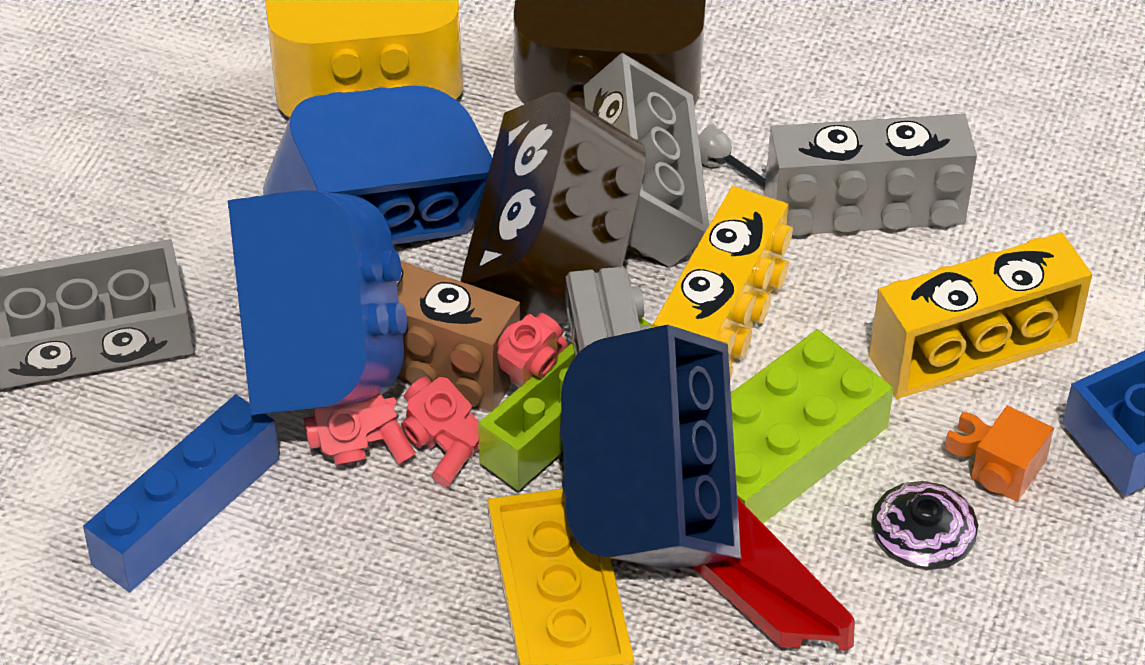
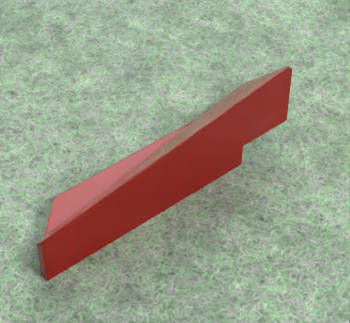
M737 497L741 559L692 567L780 647L800 648L803 639L833 641L838 645L839 650L848 651L854 647L855 620L852 614Z

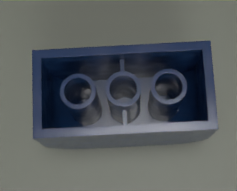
M667 324L603 338L587 345L571 362L565 374L561 391L562 422L560 425V436L563 442L564 456L562 488L566 500L567 521L576 541L585 550L597 556L663 569H679L741 559L728 344Z

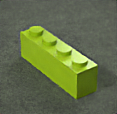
M638 318L640 326L649 325L650 328L653 327L644 319ZM573 342L558 354L556 363L543 378H538L536 375L531 377L478 423L479 463L518 491L563 452V442L560 436V425L562 422L561 391L565 374L575 358Z

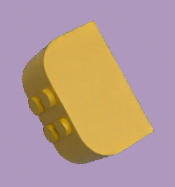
M265 0L276 103L278 108L288 117L291 116L295 107L305 99L333 92L345 93L373 90L379 87L392 88L417 85L440 90L455 100L462 93L463 71L458 0Z

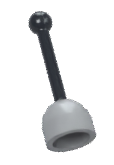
M709 125L699 134L701 163L703 165L719 167L727 163L765 190L766 179L731 155V139L723 131L714 125Z

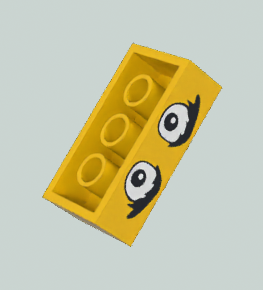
M731 186L653 323V327L668 324L727 343L730 380L733 373L732 363L735 358L743 359L747 353L752 338L751 328L755 322L761 324L764 321L771 302L770 293L773 288L781 289L788 273L789 261L783 259L793 232V227L787 225L788 203Z
M1060 232L1044 238H1034L1024 244L998 252H989L979 258L953 266H943L933 272L914 278L894 281L887 286L878 288L869 357L883 380L894 387L893 396L897 400L1078 341L1093 274L1064 233Z

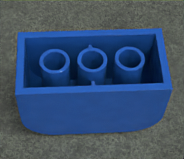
M413 85L392 88L379 87L373 90L345 93L333 92L310 97L295 107L265 178L263 194L269 195L308 190L347 194L363 198L374 205L385 218L391 232L392 244L463 235L469 233L477 217L492 156L467 110L453 97L440 90Z
M308 190L228 200L251 415L348 405L364 402L379 394H384L394 384L402 367L404 357L402 334L407 329V315L403 304L398 299L397 281L401 277L400 257L398 252L393 249L391 232L381 212L370 202L357 196Z

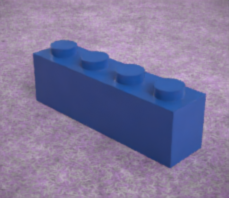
M235 394L83 525L91 565L131 593L279 461L275 420L267 414L251 415L249 402Z

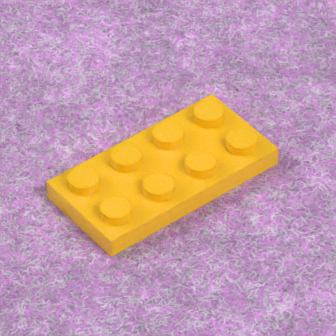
M563 488L487 499L488 516L518 665H634V656L611 558L594 555L585 550L576 541L567 521L566 500Z

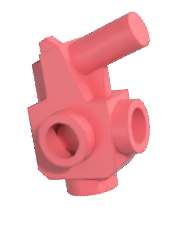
M539 313L536 317L529 314L523 320L511 324L503 332L497 344L500 369L510 375L511 382L519 388L534 375L538 378H543L553 368L558 354L568 347L566 339L562 336V328L555 320L544 313Z
M425 376L413 383L404 394V399L408 404L406 419L401 422V427L407 438L415 446L421 448L427 444L432 448L438 443L446 452L431 476L438 484L449 487L468 458L472 459L479 449V421L471 413L472 405L448 378L438 377L431 382Z
M379 394L364 402L315 408L312 412L313 416L303 418L309 448L320 447V451L325 455H333L335 465L366 459L364 449L368 448L367 442L384 439L397 464L416 454L395 418L397 414L394 411V407L397 401L394 397L384 399Z

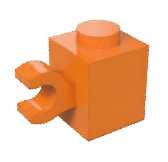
M1006 405L992 426L985 424L974 414L962 412L959 418L958 430L968 435L963 436L949 430L946 436L945 448L950 453L962 457L976 454L971 479L982 484L991 492L1002 494L1019 502L1047 461L1054 427Z

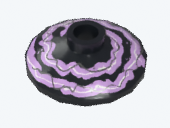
M927 481L901 483L886 491L874 505L871 520L875 542L888 557L904 566L922 570L948 568L965 559L975 546L979 526L973 507L961 494L943 484Z

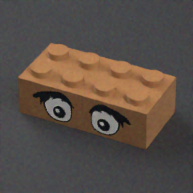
M401 261V277L397 281L399 302L403 304L406 311L407 329L402 334L404 357L397 378L411 384L425 376L431 382L438 377L448 378L470 402L472 407L476 406L492 412L499 406L512 385L510 375L500 369L497 344L507 327L520 321V302Z

